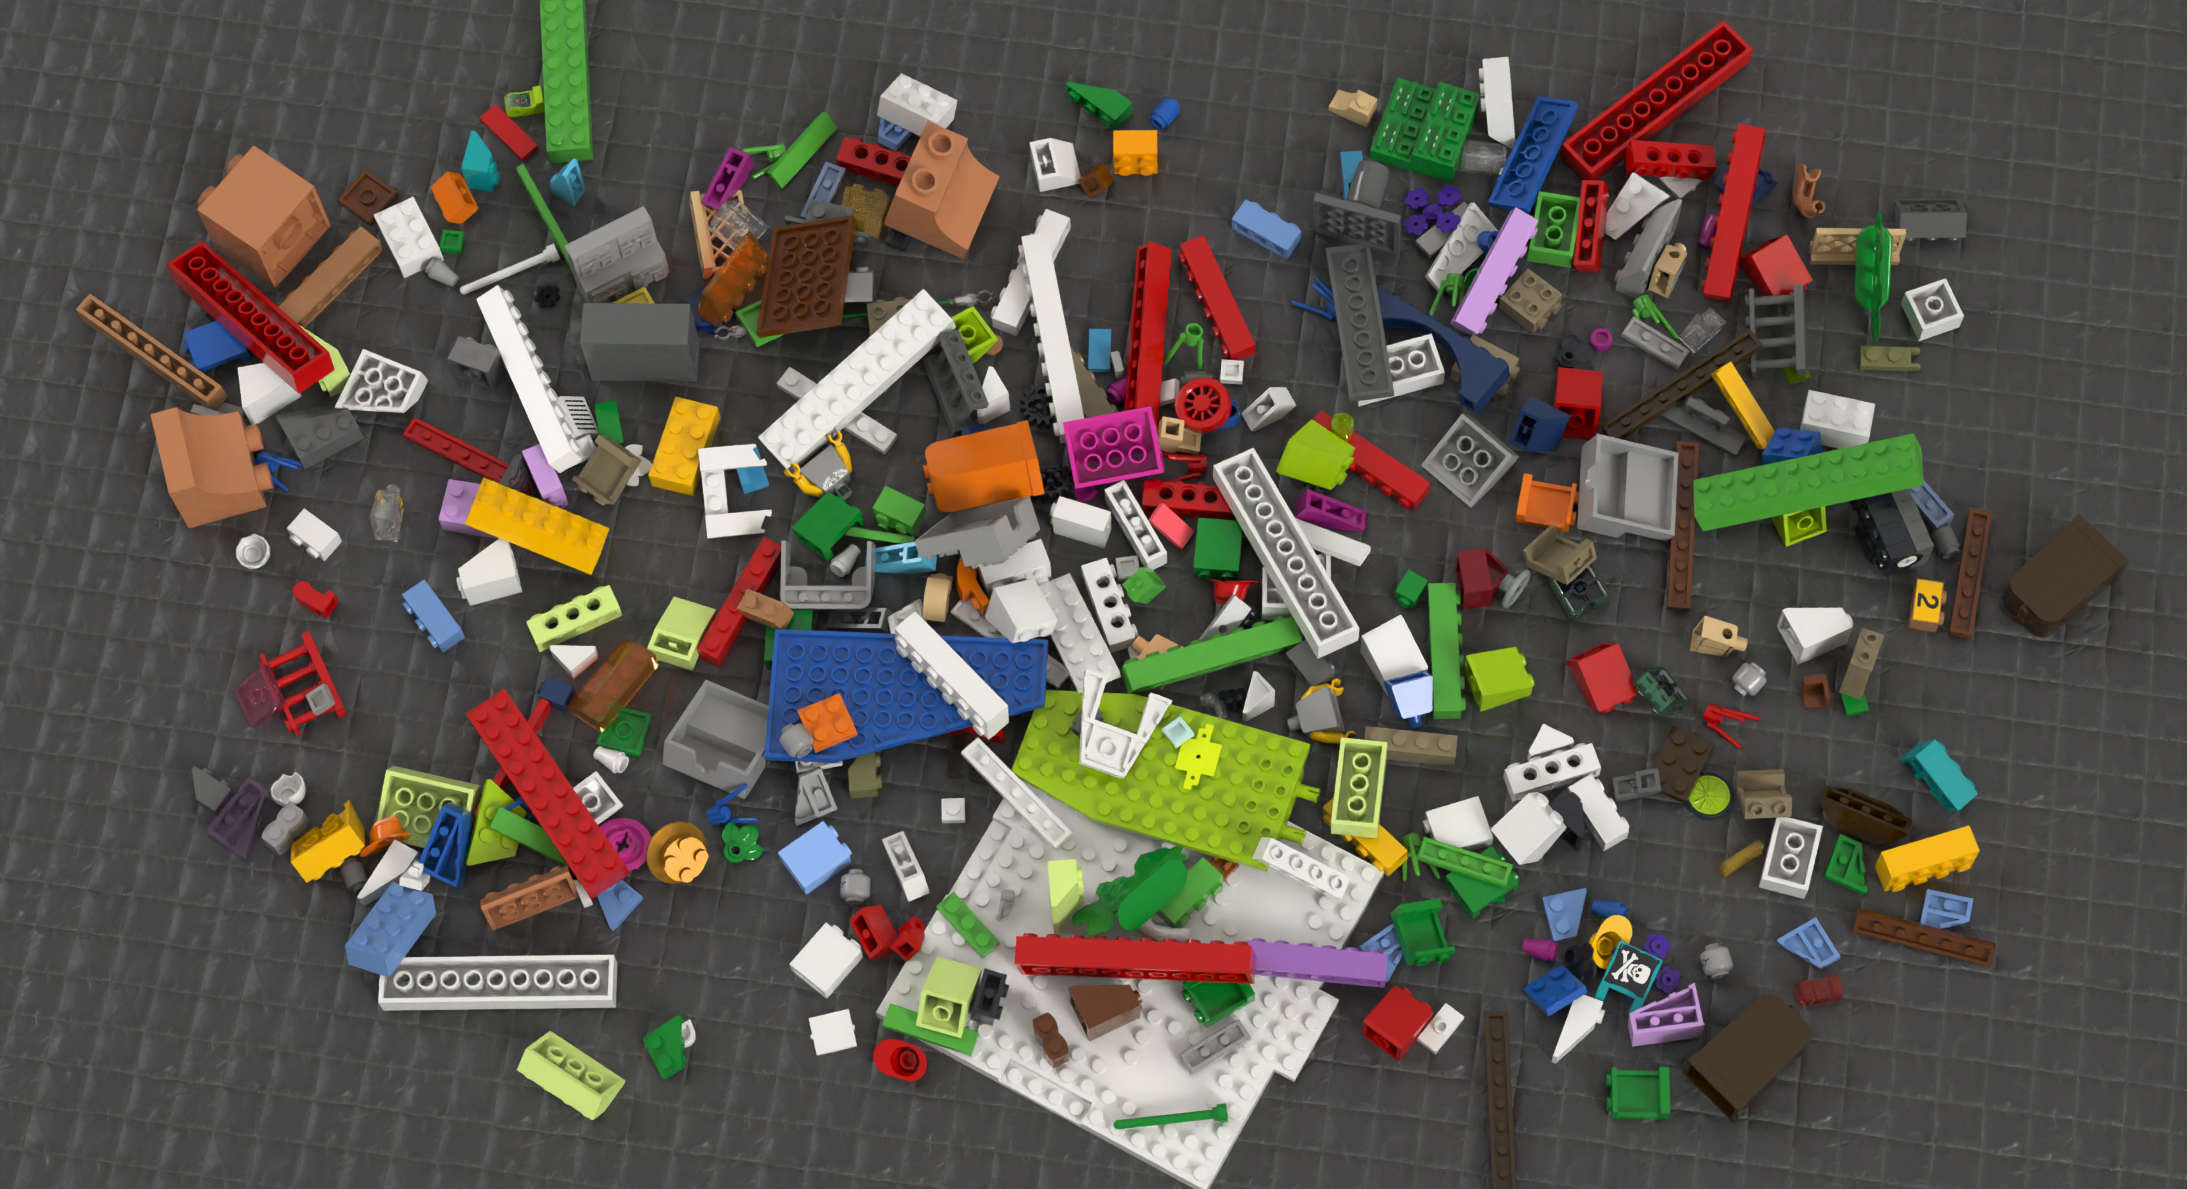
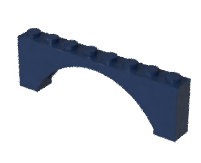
M1376 283L1383 328L1409 330L1423 335L1432 334L1433 339L1450 353L1459 368L1462 378V387L1458 392L1460 404L1478 415L1510 377L1508 363L1502 358L1494 357L1484 347L1479 348L1474 345L1466 336L1461 337L1451 327L1443 326L1433 316L1423 314L1415 305L1405 303L1397 294L1387 292L1379 283Z

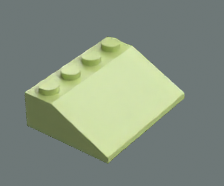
M393 766L387 769L385 773L377 821L397 816L405 833L412 834L411 837L400 842L425 848L443 805L453 803L470 811L471 831L475 818L473 813L478 806L482 786Z

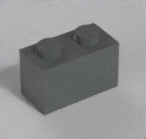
M1306 639L1286 652V663L1307 689L1324 683L1330 684L1335 679L1336 669L1332 662L1328 659L1325 660L1323 657L1317 659Z

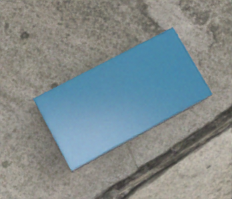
M1089 329L1088 370L1090 369L1092 372H1110L1111 329Z

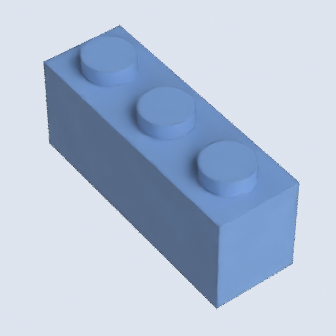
M1245 199L1232 218L1233 230L1286 260L1301 241V230L1297 225L1285 222L1279 215L1274 212L1269 213L1256 202H1250Z
M422 580L402 594L405 600L402 604L409 615L414 613L417 618L415 623L422 632L424 630L428 632L430 636L427 639L434 649L439 647L443 653L465 638L462 629L425 580Z

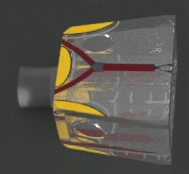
M388 485L386 491L379 490L376 493L369 516L376 540L398 542L404 507L399 493L400 488L396 485Z

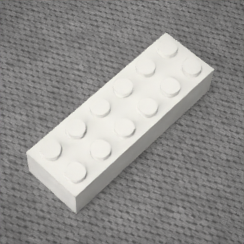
M916 611L895 628L896 649L899 654L904 658L907 656L912 661L911 665L918 673L923 672L927 676L928 683L934 689L938 688L942 692V697L948 704L951 705L953 703L958 708L957 712L964 720L969 719L971 721L973 729L980 736L984 735L989 740L1009 723L1008 705Z

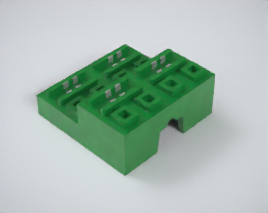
M1397 77L1372 143L1369 158L1452 183L1462 157L1467 135L1470 136L1479 111L1481 94L1443 82H1439L1437 89Z

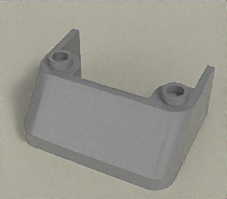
M781 541V602L785 603L790 609L862 610L867 608L872 600L875 583L876 545L872 541H867V567H860L854 571L852 585H808L806 571L801 567H790L791 545L787 541Z

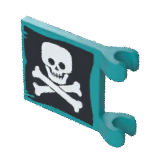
M1620 940L1594 994V998L1603 1001L1610 987L1634 999L1628 1014L1642 1008L1663 960Z

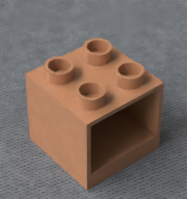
M253 145L245 155L238 154L229 162L226 169L227 176L217 187L210 186L203 191L198 200L199 208L197 211L218 251L276 289L329 229L331 224L315 187Z

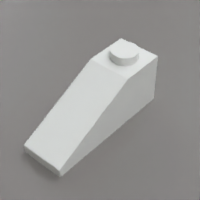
M902 831L882 839L908 902L929 894L924 874L904 832Z
M394 840L357 896L360 903L366 906L382 896L392 882L399 884L400 877L410 866H414L415 861L419 862V853Z
M1582 995L1573 1001L1553 1054L1552 1063L1556 1064L1594 1030L1596 1022L1601 1024L1605 1010L1601 1009L1603 1001L1586 995Z

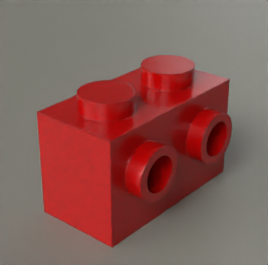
M882 905L861 908L849 919L869 959L888 957L894 952L890 948V944L898 935Z

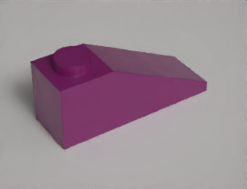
M730 146L701 204L719 212L725 208L745 183L754 166L749 154Z
M1309 489L1295 500L1294 518L1326 529L1359 532L1365 530V510Z

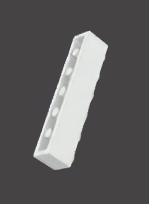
M1046 209L1043 216L1039 215L1035 227L1037 228L1034 234L1047 232L1054 263L1071 228L1070 218ZM1020 255L1016 270L1013 269L1009 275L1007 288L1004 287L1000 293L998 306H994L990 314L994 328L1014 336L1018 335L1030 311V304L1033 303L1032 297L1027 296L1026 284H1029L1028 277L1024 278L1022 265L1025 264V259L1020 258Z

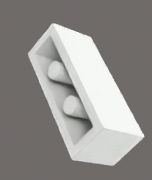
M1590 774L1568 787L1567 791L1569 793L1574 792L1581 799L1584 822L1603 851L1627 838L1629 824L1623 816L1620 817L1618 815L1616 804L1611 798H1607L1603 792L1604 787L1599 779L1595 780L1593 775Z

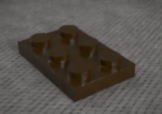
M1673 725L1651 768H1658L1661 792L1658 793L1687 804L1715 748V742Z

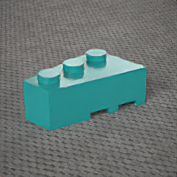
M1936 739L1918 743L1898 760L1903 766L1907 763L1916 772L1914 777L1918 781L1923 779L1931 788L1929 792L1949 813L1959 811L1978 794L1974 789V783L1962 774L1959 764L1947 755L1945 746L1941 742L1936 741Z

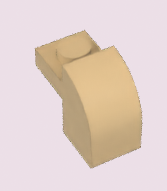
M1163 416L1159 422L1158 429L1161 449L1171 453L1180 451L1198 455L1202 433H1195L1184 428L1185 420Z
M938 573L931 574L927 578L922 619L945 622L949 607V595L953 585L952 576Z

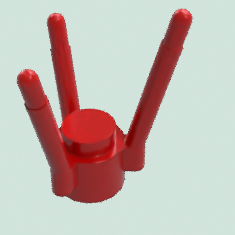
M1162 452L1163 456H1166L1169 460L1187 461L1188 471H1192L1191 474L1164 482L1201 478V473H1206V455Z
M1712 703L1708 704L1703 715V720L1708 721L1707 727L1715 730L1738 749L1741 748V745L1720 729L1716 723L1721 725L1724 717L1744 722V718L1761 721V717L1724 708Z

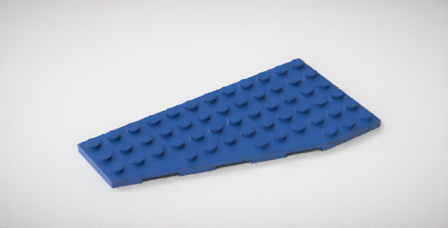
M775 629L765 760L836 763L971 727L973 724L969 719L964 720L957 712L958 708L953 703L950 705L944 700L942 692L938 688L934 689L928 683L927 676L923 672L918 673L911 665L912 661L907 656L904 658L899 654L896 649L895 634ZM940 636L1008 705L1009 716L1045 706L1048 640L1030 639L1025 642L1011 643L1007 638ZM840 693L858 736L817 753L812 749L810 753L802 758L790 757L779 742L783 734L781 730L790 723L793 725L802 724L797 710Z

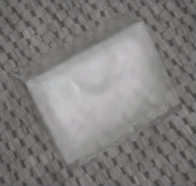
M1465 140L1460 171L1501 175L1505 168L1507 145Z
M736 199L723 203L708 225V229L740 256L769 229V226Z

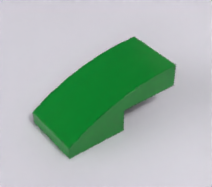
M616 400L594 404L599 434L608 435L617 443L623 444L624 440Z

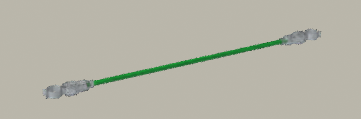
M983 290L978 295L966 293L963 296H957L948 301L936 303L939 306L965 305L969 307L976 305L977 302L987 305L991 300L994 301V299L991 297L987 302H982L979 299L976 300L983 293L989 296L993 295V292L989 293ZM868 311L844 314L842 319L868 316ZM741 324L733 325L730 329L726 326H720L717 330H714V333H718L720 329L732 331L726 337L715 335V338L718 337L720 340H726L729 336L741 338L744 335H748Z

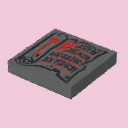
M516 454L499 484L533 497L537 487L523 454Z

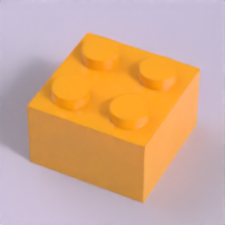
M1157 130L1114 131V174L1122 176L1130 174H1141L1144 176L1158 174Z

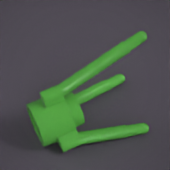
M783 143L773 146L744 148L742 152L749 155L767 153L769 162H774L772 165L752 175V178L756 179L767 173L786 152Z
M1457 273L1447 274L1446 280L1441 281L1440 289L1429 315L1433 316L1445 289L1446 293L1453 295V307L1456 306L1457 295H1459V305L1461 304L1465 285H1463L1464 276Z
M1642 295L1634 300L1635 309L1632 310L1634 317L1640 320V316L1643 318L1652 316L1656 323L1661 321L1675 339L1679 338L1675 330L1657 309L1655 303L1652 302L1649 295Z
M1191 323L1186 326L1185 332L1180 334L1179 339L1166 356L1164 364L1169 362L1184 341L1188 346L1197 345L1198 370L1202 369V346L1204 340L1201 338L1203 329L1200 325Z
M1411 833L1402 837V844L1408 850V857H1412L1415 874L1419 876L1417 856L1422 841L1419 834ZM1407 860L1402 864L1403 882L1407 881ZM1429 864L1436 878L1439 879L1441 876L1436 866Z

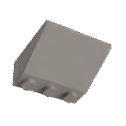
M1462 413L1421 466L1472 508L1508 472L1519 456L1471 415Z

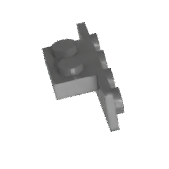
M811 199L806 220L785 216L784 221L787 225L849 216L853 215L854 209ZM855 231L853 242L858 244L870 243L871 237L868 233Z
M1690 397L1686 405L1680 402L1659 415L1733 456L1738 454L1746 440L1745 436L1727 427L1730 418L1723 411L1710 408L1700 399Z

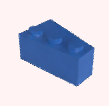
M453 803L443 805L419 860V863L424 864L423 872L456 888L465 885L467 866L464 864L469 846L470 811Z

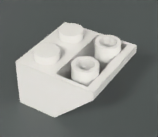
M1053 138L1029 142L1030 155L1040 192L1080 184L1078 179L1081 175L1073 143Z

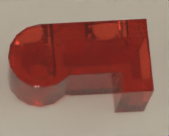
M1839 973L1829 975L1827 978L1803 981L1795 985L1800 1005L1838 1001L1843 996Z

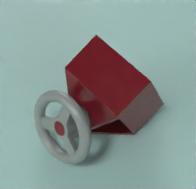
M1486 548L1457 552L1455 571L1463 610L1490 606L1500 589L1506 593L1502 600V607L1509 608L1522 593L1530 579L1531 573L1529 570L1522 571L1517 578L1509 574L1504 565Z

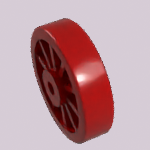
M1199 377L1187 382L1180 389L1175 400L1177 417L1179 420H1185L1184 426L1195 433H1209L1217 430L1227 421L1232 409L1231 397L1224 385L1210 377ZM1206 387H1209L1211 389L1206 395ZM1200 388V395L1197 396L1194 391ZM1190 394L1194 396V400H1189L1187 398Z

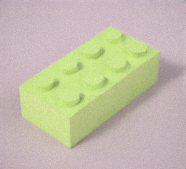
M1341 738L1331 818V834L1378 838L1387 759V742Z

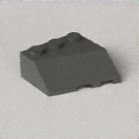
M335 403L275 415L304 469L364 439L358 424L348 408L335 409Z

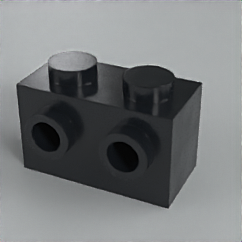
M984 969L970 1020L993 1026L994 1020L1000 1019L1003 1006H999L1001 997L1006 998L1009 985L1005 984L1006 974Z

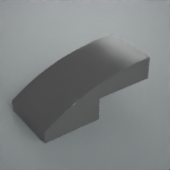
M1658 768L1635 771L1634 775L1613 777L1616 802L1661 792Z

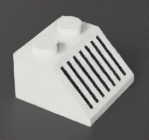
M573 396L558 397L556 401L566 414L564 419L573 430V433H571L572 437L575 440L590 434L592 439L598 437L599 430L585 398Z

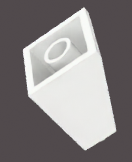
M265 363L238 367L242 408L251 425L258 424L302 397L301 393L298 394Z
M501 538L458 569L460 577L456 578L459 591H461L462 598H467L470 606L522 593L512 548L508 541Z
M1034 578L995 587L985 614L986 619L1011 643L1025 642L1032 638L1048 636L1053 633L1057 622L1054 612Z
M1786 608L1782 610L1777 628L1799 665L1847 644L1853 628V620L1848 613L1845 614L1843 608Z
M1402 615L1361 636L1360 653L1386 694L1384 681L1421 671L1428 672V666Z
M1539 792L1528 793L1491 828V831L1519 865L1539 861L1567 828L1563 823L1562 816L1552 810L1548 805V799Z

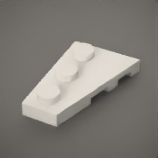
M1633 172L1607 212L1605 233L1618 240L1634 227L1637 222L1655 210L1663 201H1666L1670 195Z

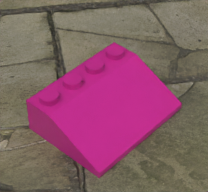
M1151 406L1063 422L1075 489L1159 474L1166 471Z

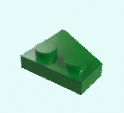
M1840 834L1836 839L1823 878L1864 896L1867 893V886H1865L1863 874L1865 873V866L1862 861V843Z
M677 1015L642 1038L662 1079H668L685 1068V1056L683 1054L685 1043L684 1037H682L684 1018L681 1015Z

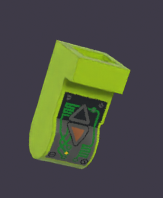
M541 85L532 87L533 90L507 94L504 97L506 114L509 117L545 113L544 93Z

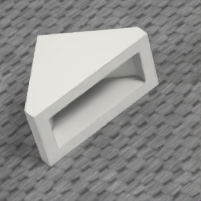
M550 645L553 658L573 679L598 659L596 646Z
M1543 724L1529 750L1528 762L1537 756L1542 758L1550 756L1552 752L1557 750L1567 751L1572 749L1574 745L1573 738Z

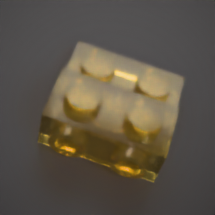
M853 184L852 187L846 186L841 206L854 209L853 215L856 219L855 231L868 233L870 237L879 239L891 197L886 195L887 191L874 188L873 192L866 191V187Z

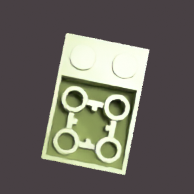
M300 326L330 353L335 370L318 381L323 392L328 390L331 397L341 393L350 377V373L339 351Z
M673 597L655 627L647 647L650 658L693 671L699 656L697 648L711 626L716 609Z

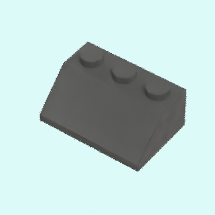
M1894 199L1896 229H1906V241H1912L1915 238H1924L1929 241L1937 240V238H1946L1947 240L1954 241L1966 237L1967 211L1960 199Z

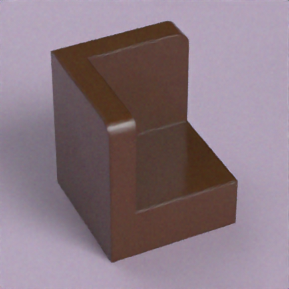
M1101 162L1087 169L1078 181L1088 198H1091L1107 190L1114 179L1104 162Z
M1826 674L1803 676L1800 686L1805 709L1828 707L1831 698Z

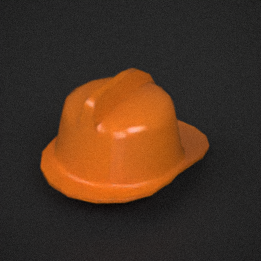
M397 816L381 819L373 825L370 831L371 844L360 852V856L374 855L390 847L394 840L400 842L408 839L412 834L405 833Z

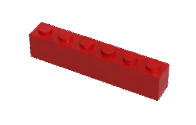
M1202 235L1181 243L1180 253L1177 254L1181 265H1185L1188 270L1186 275L1189 283H1194L1196 287L1194 292L1198 302H1203L1205 307L1203 308L1204 315L1213 324L1211 328L1216 339L1219 338L1222 343L1220 348L1223 356H1228L1229 360L1239 361L1254 355L1256 347L1254 340L1205 236Z
M1321 410L1314 418L1315 422L1355 447L1352 455L1354 461L1346 470L1356 472L1364 482L1375 485L1382 494L1387 497H1393L1403 508L1415 511L1430 492L1431 483L1324 411Z
M763 537L699 644L697 651L700 659L720 668L748 621V618L737 607L747 589L764 594L781 565L780 544Z

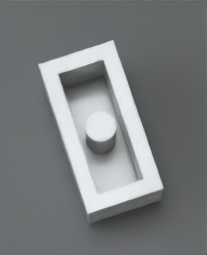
M305 508L287 527L290 534L289 539L297 546L302 544L306 547L307 553L315 559L319 557L325 561L342 542L336 531Z

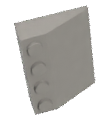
M1682 200L1672 201L1655 209L1650 217L1646 216L1641 227L1644 229L1642 234L1636 235L1632 244L1635 247L1632 252H1627L1623 261L1626 265L1623 270H1618L1614 281L1617 282L1616 291L1634 299L1643 295L1657 261L1676 231Z

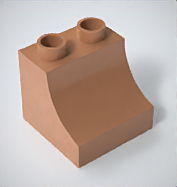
M927 121L894 195L884 225L964 259L1000 176L988 170L976 160L968 148V138Z
M175 407L150 414L168 492L188 528L267 507L263 491L272 489L274 486L267 463L255 464L254 452L264 449L257 423L246 426L239 411L221 415H196Z

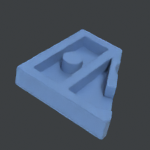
M880 118L877 142L896 151L913 133Z
M623 880L597 895L612 931L643 900V897Z
M1586 888L1542 897L1553 942L1559 943L1576 939L1587 892Z
M1927 889L1920 924L1945 929L1968 923L1970 921L1973 898Z
M1816 917L1777 939L1780 946L1819 970L1841 959V956Z
M1393 923L1359 946L1362 952L1380 950L1383 954H1388L1385 984L1390 980L1403 955Z

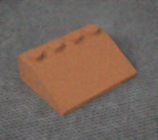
M557 866L552 868L547 874H537L530 877L524 883L511 884L506 890L501 892L488 893L485 898L480 900V906L489 925L495 931L580 896L568 866Z

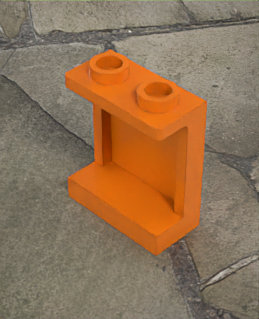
M1524 474L1515 523L1541 528L1555 525L1558 531L1568 532L1569 526L1574 525L1576 512L1572 510L1573 504L1578 505L1579 491H1576L1577 484L1573 483L1572 487L1538 482L1532 480L1533 475Z

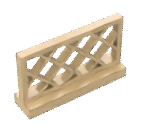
M738 190L733 198H738V205L734 209L728 204L725 206V209L731 212L726 219L716 214L717 210L714 209L712 211L701 204L705 194H699V191L690 192L689 204L702 278H711L712 274L755 270L742 190ZM733 215L742 220L738 228L728 222ZM712 217L721 222V225L716 230L708 225ZM724 226L734 231L729 238L719 233ZM737 234L745 239V243L741 247L732 241ZM716 236L725 242L720 249L711 243ZM728 245L737 250L732 258L723 252ZM742 253L749 259V263L740 264L736 261V258ZM719 255L728 261L725 266L716 267L715 260Z
M1817 228L1814 239L1809 244L1810 264L1856 265V242L1863 228ZM1888 229L1891 237H1893L1891 265H1899V254L1906 237V229Z

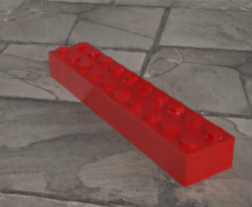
M1723 20L1562 143L1560 157L1583 180H1597L1625 158L1624 151L1631 140L1648 141L1747 65L1751 60L1753 49Z
M204 241L199 242L167 263L173 282L298 394L335 370L329 351Z
M505 689L466 713L470 723L590 899H593L630 874L614 847Z
M1024 933L1023 936H1016L1014 964L1021 975L1255 984L1256 955L1252 946L1244 941L1224 944L1225 942L1220 940L1201 943L1200 940L1189 939L1187 943L1177 942L1176 939L1171 938L1158 942L1152 938H1140V941H1132L1129 937H1117L1116 940H1107L1105 936H1093V939H1084V936L1070 935V938H1061L1057 934L1037 937V934Z

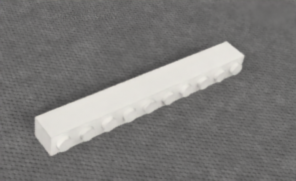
M1044 232L1021 236L1022 245H1018L1020 258L1025 259V264L1022 265L1024 278L1028 277L1029 284H1026L1027 296L1032 297L1033 303L1030 304L1031 316H1036L1037 323L1033 324L1035 336H1040L1041 343H1037L1039 356H1044L1045 363H1041L1043 376H1048L1049 383H1045L1047 396H1052L1053 403H1049L1051 416L1056 417L1057 423H1053L1055 436L1060 437L1062 444L1067 443L1063 422L1084 419L1048 234Z
M497 285L476 300L550 466L561 473L582 459L579 453L580 445L571 435L573 430L564 419L566 414L556 401L558 399L557 394L550 388V378L541 368L543 362L534 352L536 347L527 336L529 331L520 320V311L513 305L514 298L512 294Z

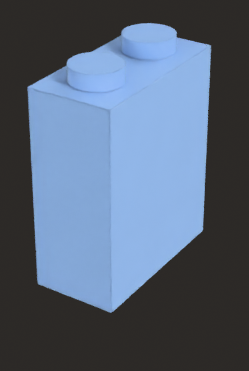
M824 821L778 852L781 862L806 895L851 864L850 855L852 853L845 843L840 844L837 840L838 834L832 825L828 827Z

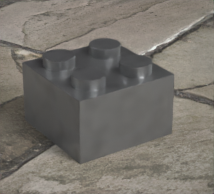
M458 336L448 357L449 364L456 378L493 391L496 390L506 369L498 348L490 344L485 346L470 337L465 339Z

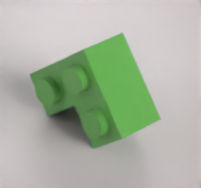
M885 486L873 506L875 524L882 532L896 534L899 531L903 534L909 533L914 535L926 515L925 504Z

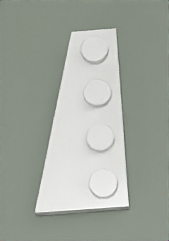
M1474 202L1469 204L1461 217L1460 223L1457 224V229L1453 230L1425 275L1437 292L1440 289L1441 281L1446 280L1447 274H1461L1483 253L1477 245L1478 235L1483 231H1498Z

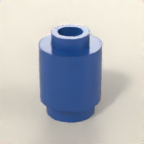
M1163 98L1152 111L1149 118L1150 123L1159 130L1167 128L1180 113L1178 102L1173 98Z

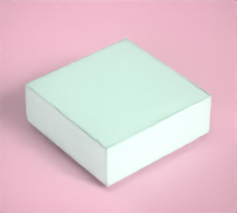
M1181 716L1162 728L1163 734L1175 748H1178L1194 736V732Z

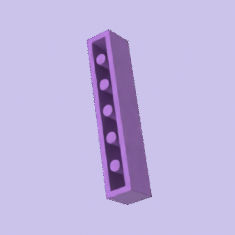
M1253 938L1252 941L1247 940L1248 945L1252 946L1256 955L1255 975L1385 987L1388 954H1383L1380 950L1362 952L1358 948L1353 947L1342 950L1336 949L1332 945H1323L1321 948L1313 947L1310 943L1291 945L1283 940L1275 941V943L1266 942V940L1261 938Z

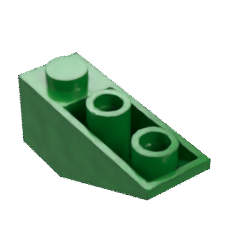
M1072 82L1066 83L1067 97L1072 102H1078L1090 115L1094 114L1100 118V121L1107 127L1117 130L1132 114V102L1116 90Z

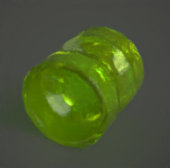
M1338 413L1332 418L1331 432L1344 441L1349 440L1353 435V418L1347 413Z

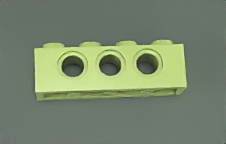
M608 585L606 587H597L592 593L585 596H577L567 604L556 605L549 612L536 614L526 623L539 652L550 648V645L560 644L623 615L611 587ZM592 605H599L597 610H589ZM572 614H579L574 620L568 619ZM551 623H558L557 627L553 629L548 628Z

